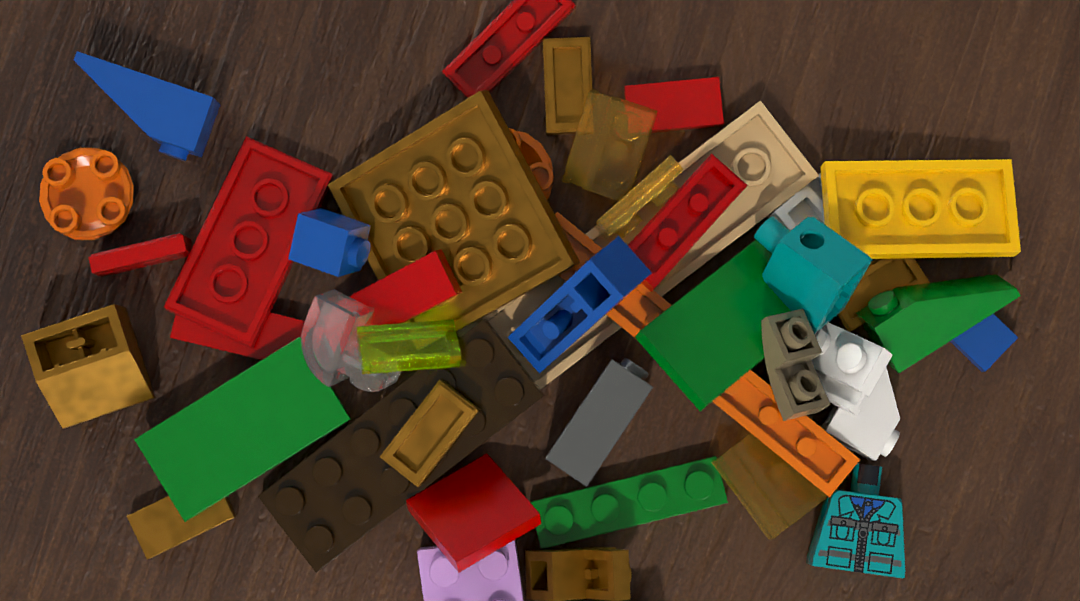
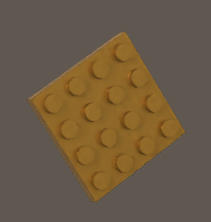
M488 90L479 91L328 184L344 216L371 225L368 236L370 253L367 260L378 281L431 252L442 249L463 293L402 324L417 353L432 347L580 263Z

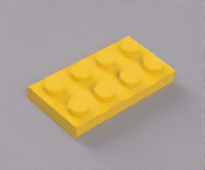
M1012 159L825 161L820 167L825 225L863 251L871 259L1015 257L1021 252Z

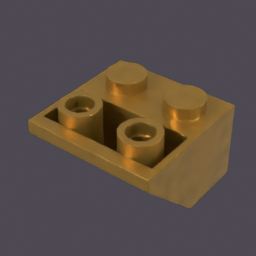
M113 304L21 335L36 383L62 429L155 398L126 307Z

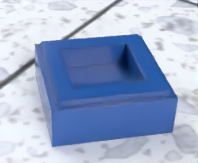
M992 314L950 342L981 372H986L1018 337L995 314Z

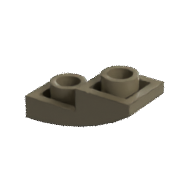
M804 309L764 318L761 323L766 368L783 421L814 414L831 405L811 361L820 355L822 350Z

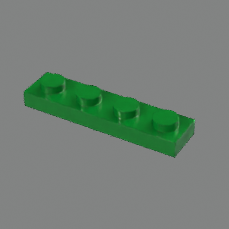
M712 456L530 501V503L540 513L541 524L536 527L540 547L544 549L726 504L728 501L717 457Z

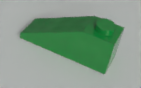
M997 274L896 287L891 291H884L875 295L868 305L856 312L871 341L893 354L888 365L897 373H901L1021 295L1016 287Z

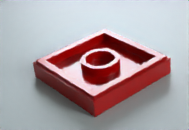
M488 454L483 455L406 500L410 514L458 573L541 524L540 513Z

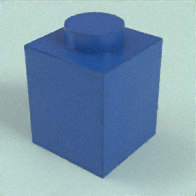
M323 208L298 213L288 259L336 277L360 271L370 253L368 236L371 225Z

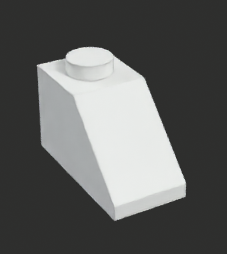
M886 367L870 396H864L858 406L861 409L858 416L834 405L821 427L843 446L872 461H876L880 454L884 457L888 456L900 436V432L895 430L900 420V415Z

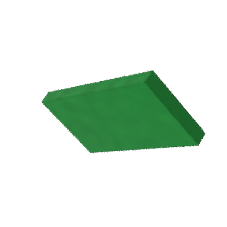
M757 240L753 241L646 325L635 336L638 342L700 412L765 358L761 321L767 316L791 311L763 280L762 273L772 253Z
M298 337L134 440L184 522H187L351 420V417L301 337Z

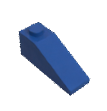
M78 51L76 52L74 61L150 138L161 144L159 152L183 161L187 160L188 154L202 158L221 105L214 97Z
M618 236L590 258L508 336V339L540 374L652 272Z

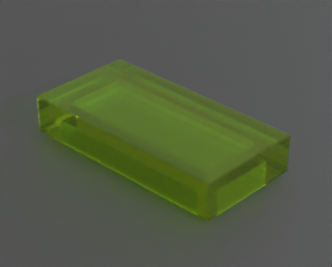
M454 320L356 327V341L362 374L460 367L461 352Z

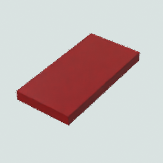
M246 136L172 288L164 309L253 349L294 261L288 258L298 213L321 207L329 190L328 184L334 179L333 174Z

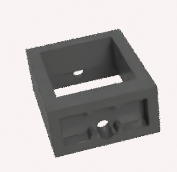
M624 358L620 364L611 360L545 459L587 487L653 389L651 385L645 382L649 373L627 358Z

